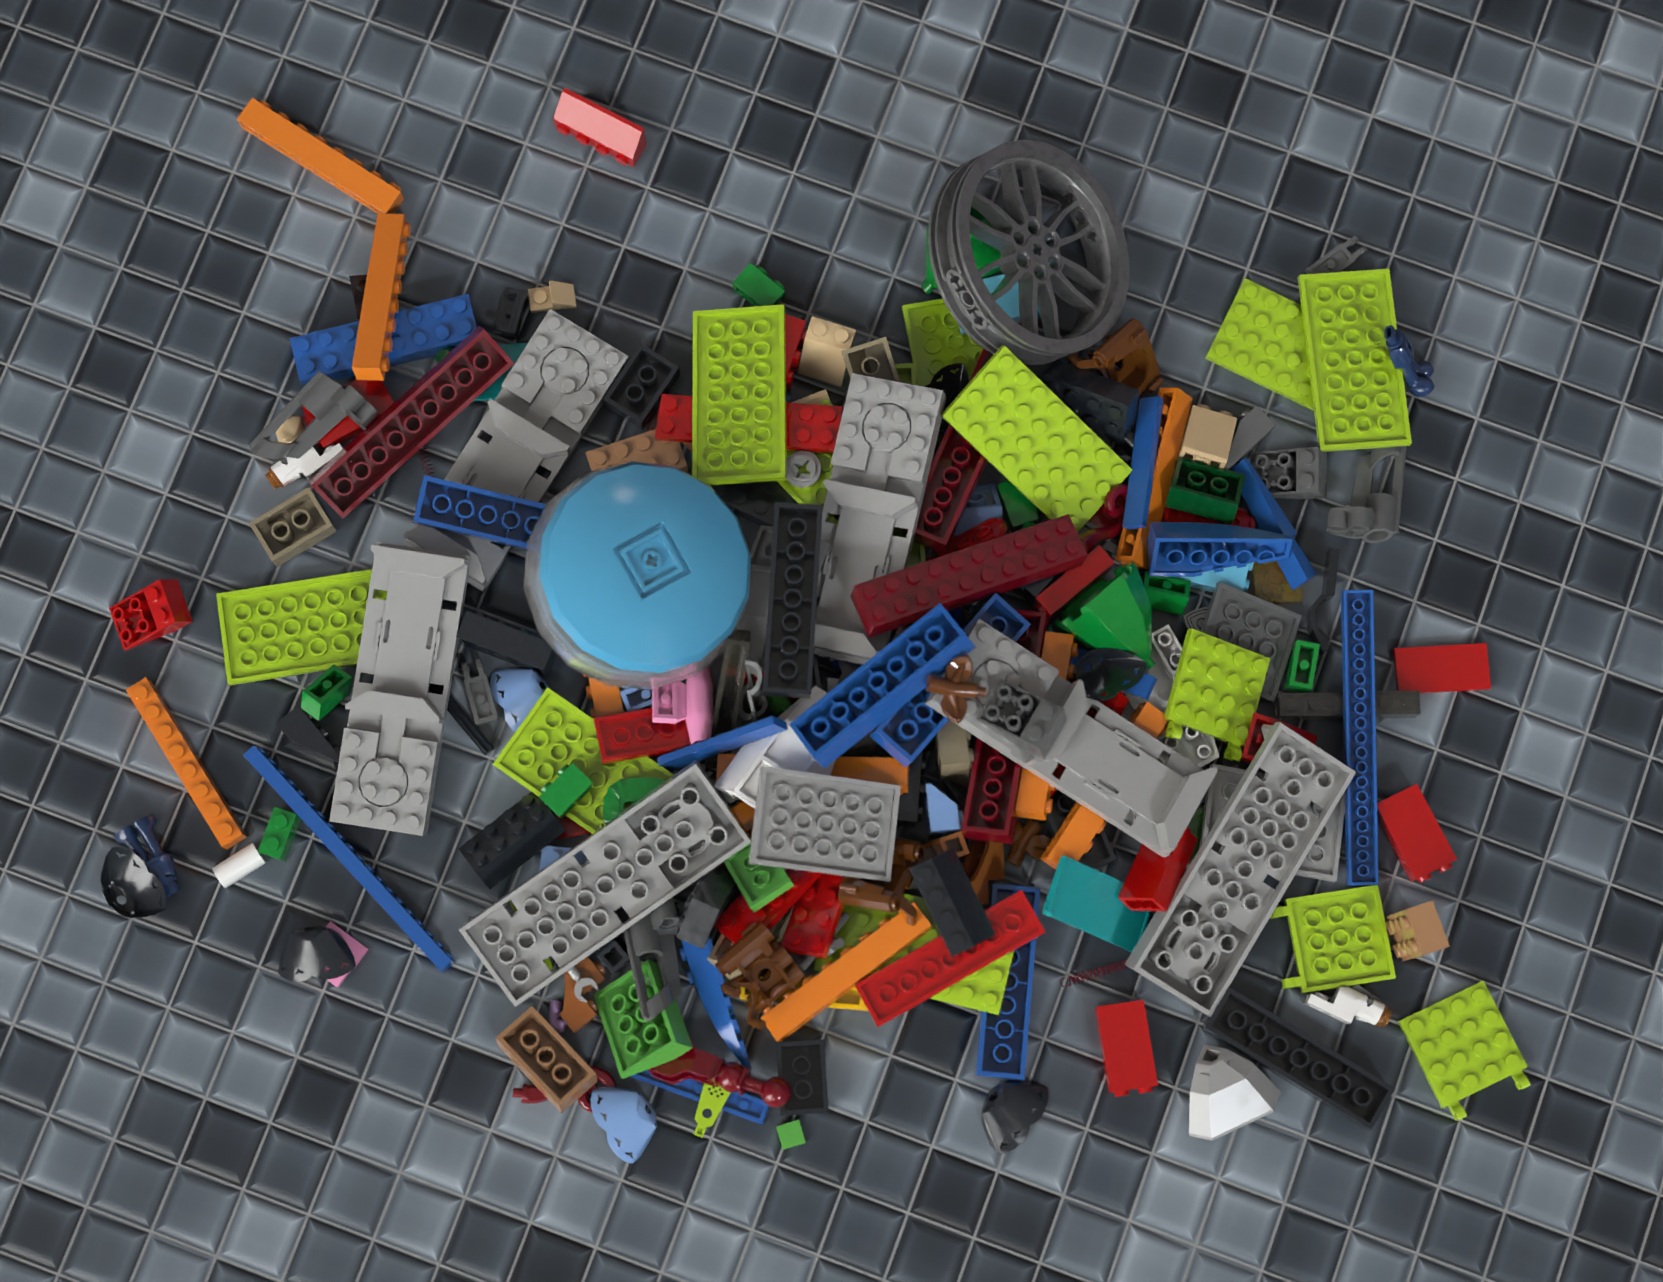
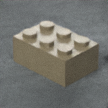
M309 487L249 522V525L276 567L337 532Z
M948 720L934 737L940 790L944 789L942 778L968 787V779L971 776L972 762L974 761L973 749L970 748L969 741L971 740L970 732L951 720Z

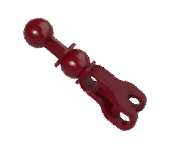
M690 1036L692 1049L675 1060L648 1069L653 1077L669 1084H677L685 1079H692L707 1085L720 1086L726 1092L738 1091L741 1096L748 1090L760 1094L764 1103L774 1108L784 1106L789 1101L791 1095L790 1085L781 1077H772L766 1081L752 1077L749 1067L744 1068L737 1062L726 1063L725 1059L695 1048Z

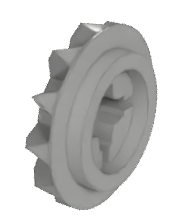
M798 451L787 459V480L793 486L799 488L808 487L819 480L822 471L821 464L813 453ZM808 463L807 469L810 475L803 473L800 476V471L795 465L803 467Z

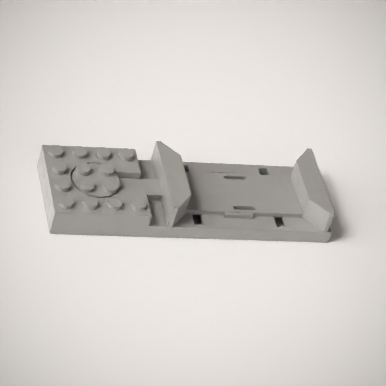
M549 309L502 383V390L495 401L492 399L488 401L489 410L444 480L541 503L603 405V398L629 361L628 355ZM483 431L493 436L489 444L479 439ZM539 465L552 472L548 479L535 473ZM415 524L412 530L405 531L403 534L406 539L404 545L408 547L471 556L467 583L483 593L513 547L506 545L504 549H501L491 543V541Z
M852 373L831 460L833 466L830 480L824 479L823 482L827 488V495L822 511L821 540L830 543L818 576L817 597L821 598L819 606H816L814 655L863 665L890 642L892 630L868 638L850 596L854 586L907 568L942 420L940 415L943 413L947 397L943 390ZM830 514L840 516L838 524L828 522ZM894 527L908 529L907 537L893 536Z
M377 542L376 545H371V551L375 555L352 699L345 706V709H349L350 712L347 728H344L329 821L424 836L428 833L458 644L456 636L461 625L471 556ZM376 589L387 591L386 600L375 599ZM443 600L456 601V611L441 609ZM363 673L374 674L373 684L362 682ZM429 683L444 685L443 695L428 693Z
M978 619L971 624L966 633L975 645V648L967 654L971 658L973 665L970 681L977 682L978 686L986 687L985 697L976 696L975 699L965 698L968 704L966 715L959 724H956L1163 858L1169 856L1171 851H1174L1218 769L1213 767L1203 770L1102 703L1086 698L1083 681L1079 679L1069 683L1057 675L1059 670L984 621ZM945 672L941 675V677L946 678ZM1000 679L1064 708L1067 721L1044 760L1022 750L977 721L978 715ZM931 692L925 704L945 716L941 708L943 695ZM1090 707L1097 711L1094 719L1086 714ZM1161 753L1168 757L1165 765L1158 761ZM1058 763L1066 767L1059 780L1052 776ZM1130 809L1138 813L1131 826L1123 822Z
M1275 722L1273 726L1263 724L1261 727L1264 742L1196 856L1187 863L1185 868L1187 871L1178 884L1168 910L1156 911L1125 963L1127 967L1209 1017L1212 1016L1356 773L1280 722ZM1259 768L1265 771L1261 779L1255 776ZM1311 801L1323 808L1319 816L1307 810ZM1215 841L1221 844L1218 852L1211 849ZM1267 875L1279 881L1276 889L1263 882Z
M695 760L623 810L605 826L603 824L598 826V830L481 913L475 917H468L459 928V931L516 1007L751 842V837ZM580 850L588 859L582 865L574 856ZM509 900L518 909L511 915L503 905ZM621 906L630 917L624 923L614 912ZM550 956L553 957L560 967L553 973L544 962Z

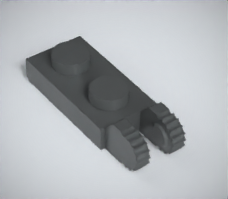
M1355 235L1313 263L1305 272L1307 274L1342 272L1368 250L1363 246L1351 255L1347 249L1355 245L1359 240Z
M481 658L475 659V665L479 672L477 677L471 678L469 665L467 662L461 663L465 677L464 684L476 726L499 720L488 676L485 674Z

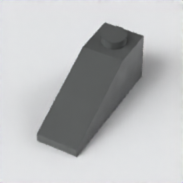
M1255 406L1252 410L1247 408L1238 417L1240 422L1236 427L1224 469L1231 470L1276 426L1258 406Z

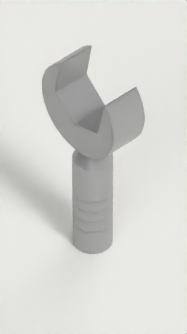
M575 966L567 970L571 978L577 982L574 987L575 996L582 1002H588L582 997L583 987L592 985L599 991L597 983L590 978L582 979L580 972Z

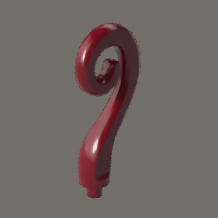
M1118 484L1113 486L1107 493L1104 501L1106 513L1113 518H1120L1112 525L1089 529L1079 535L1087 554L1098 542L1116 537L1122 533L1125 508L1120 505L1115 507V500L1119 495H1122L1126 504L1128 485Z
M589 1066L596 1073L597 1080L604 1087H617L616 1081L609 1072L600 1067ZM524 1084L523 1089H513V1097L522 1098L521 1103L536 1104L548 1100L532 1084ZM596 1084L578 1099L580 1106L588 1112H592L588 1093L597 1089Z

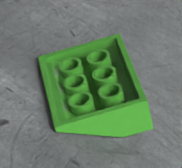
M646 960L641 963L648 999H651L663 989L658 963ZM632 970L593 994L621 1078L624 1079L675 1060L693 1048L676 999L649 1022L642 1018Z

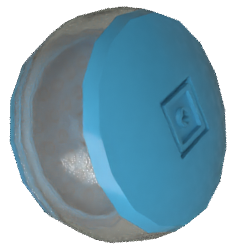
M626 460L581 474L546 503L527 540L523 590L538 633L568 667L606 686L653 690L697 676L730 647L751 604L753 560L738 517L710 485L672 465Z

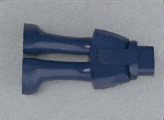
M1393 325L1387 326L1385 328L1386 346L1394 368L1402 369L1407 389L1413 396L1424 397L1428 395L1435 386L1429 378L1434 372L1432 364L1428 361L1416 363L1414 360V348L1408 337L1400 330H1395Z
M150 814L135 821L133 825L149 848L153 859L150 860L132 825L121 829L114 837L118 843H125L131 852L138 855L144 861L148 872L154 874L162 883L167 898L180 890L176 883L178 879L176 877L175 863L171 853L165 854L158 843L153 831L157 819L154 814ZM152 881L153 888L158 889Z

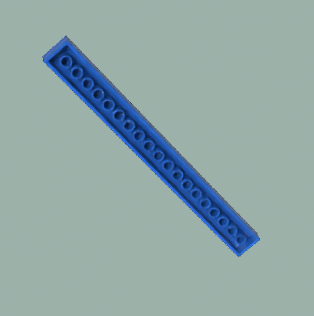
M1341 590L1344 764L1356 772L1345 790L1346 884L1379 885L1373 590Z
M255 745L252 746L243 756L441 972L445 973L455 963L453 961L454 956L449 951L443 950V944L433 939L435 936L432 932L423 928L425 925L418 918L415 919L413 917L415 914L408 907L405 908L403 906L405 903L400 898L394 896L395 892L390 887L384 885L385 881L380 876H375L374 873L376 871L370 865L364 864L365 859L358 853H354L356 851L355 848L348 842H344L346 840L344 836L339 832H335L336 828L333 824L325 821L327 818L319 810H315L317 807L309 800H306L307 796L299 789H296L297 785L292 780L286 778L288 775L280 768H276L278 764L270 757H266L268 756L267 752L260 746L258 748Z

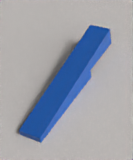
M1244 458L1231 471L1246 474L1241 494L1260 530L1288 535L1293 538L1297 532L1248 458ZM1293 538L1289 558L1277 560L1292 591L1303 586L1318 575Z

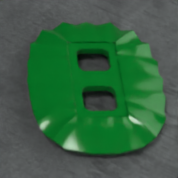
M639 777L618 780L612 784L604 796L603 822L605 825L624 810L625 802L638 801L666 780Z

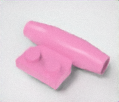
M704 658L689 664L686 684L678 681L677 678L654 676L652 680V722L676 724L686 719L691 745L711 738L714 723L713 682L709 663Z

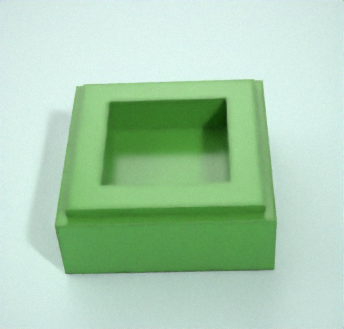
M799 1120L776 1126L783 1150L806 1143Z

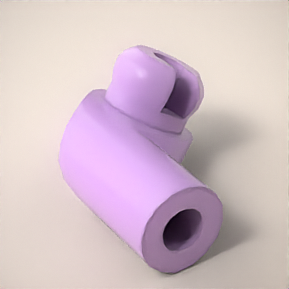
M550 1000L549 1024L556 1032L562 1033L566 1029V1022L560 1020L559 1015L562 1009V1001Z

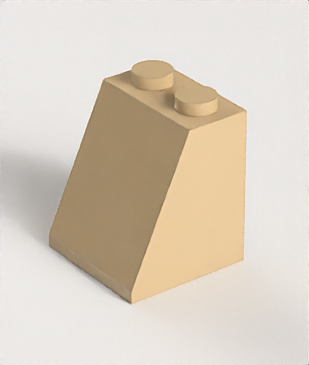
M812 316L804 340L798 374L842 387L847 372L842 351L855 347L856 330Z
M1193 405L1188 416L1178 457L1224 468L1228 460L1237 418L1227 411L1216 412L1210 410V407L1206 405Z

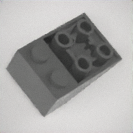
M1320 447L1252 452V466L1273 498H1327V453L1322 452Z
M1000 679L978 715L977 721L1022 750L1044 760L1065 725L1067 716L1063 707Z

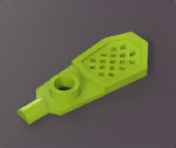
M703 1085L695 1115V1120L698 1124L694 1135L703 1138L706 1128L713 1126L731 1092H726L720 1086L713 1089V1085ZM705 1109L712 1111L710 1118L703 1117L702 1113Z

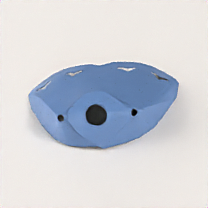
M501 668L493 671L491 674L490 688L493 698L504 708L505 720L514 732L517 731L545 690L539 686V683L543 682L546 688L551 689L550 685L534 669ZM498 674L501 678H500V679L498 680V682L496 683V680H497V676H496V675ZM499 690L505 691L504 698H502L501 693L498 692ZM512 714L518 716L516 723L515 718L512 717Z
M601 1087L593 1090L591 1093L592 1113L597 1124L607 1132L610 1148L622 1160L634 1163L646 1149L657 1127L656 1113L651 1103L641 1093L629 1088ZM597 1095H599L601 1098H603V1099L600 1101L599 1104H597V1102H598V1100H599L598 1097H597ZM646 1105H648V1107H649V1109H650V1111H651V1114H648V1113L646 1112V1110H645V1106H646ZM600 1113L607 1114V1121L604 1120V1116ZM615 1138H617L618 1140H622L620 1147L618 1146V1142L615 1140ZM626 1152H627V1153L633 1152V1153H632L633 1158H631L630 1155H627V1154H625V1153H626Z

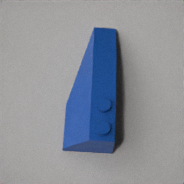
M1150 522L1147 539L1148 575L1195 577L1202 575V572L1214 570L1216 573L1224 571L1223 568L1246 567V564L1252 562L1262 564L1289 558L1293 538L1292 536L1232 525L1196 522Z
M711 937L704 949L682 940L683 947H680L679 950L682 960H688L690 969L686 970L690 984L695 983L709 1017L731 1052L744 1068L749 1067L751 1071L752 1067L730 997L721 988L724 983L723 975L707 958L714 948Z

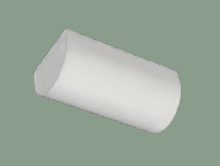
M253 842L214 866L212 870L222 886L227 888L264 865L266 861L262 854L258 852V848Z

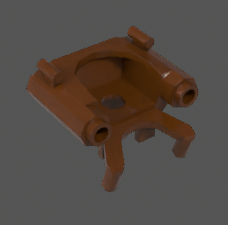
M1135 318L1127 321L1112 335H1107V340L1094 352L1090 351L1088 353L1089 358L1081 359L1076 353H1071L1068 356V359L1079 369L1096 368L1098 371L1095 373L1139 389L1138 399L1147 390L1150 393L1154 392L1164 382L1159 374V366L1148 332L1144 329L1141 322Z
M895 838L890 882L885 884V881L844 876L838 893L839 903L894 913L895 910L899 911L901 908L907 915V923L912 926L916 925L917 911L904 897V890L910 888L914 879L910 868H912L910 867V861L917 862L923 859L925 854L924 846L917 841Z
M753 922L740 933L743 937L716 959L718 962L715 964V967L723 976L725 974L731 975L735 970L739 969L742 974L724 982L721 988L725 994L738 998L741 994L740 987L747 988L751 993L746 997L747 1001L745 1002L749 1009L747 1022L750 1026L763 1030L766 1027V1021L757 1018L758 1014L768 1006L771 1008L773 1006L772 1003L788 989H794L795 984L805 975L793 962V959L786 950L774 940L773 935L762 922L758 925ZM762 969H770L761 980L758 979V974Z

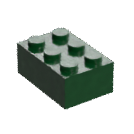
M1178 457L1165 507L1232 525L1246 474Z

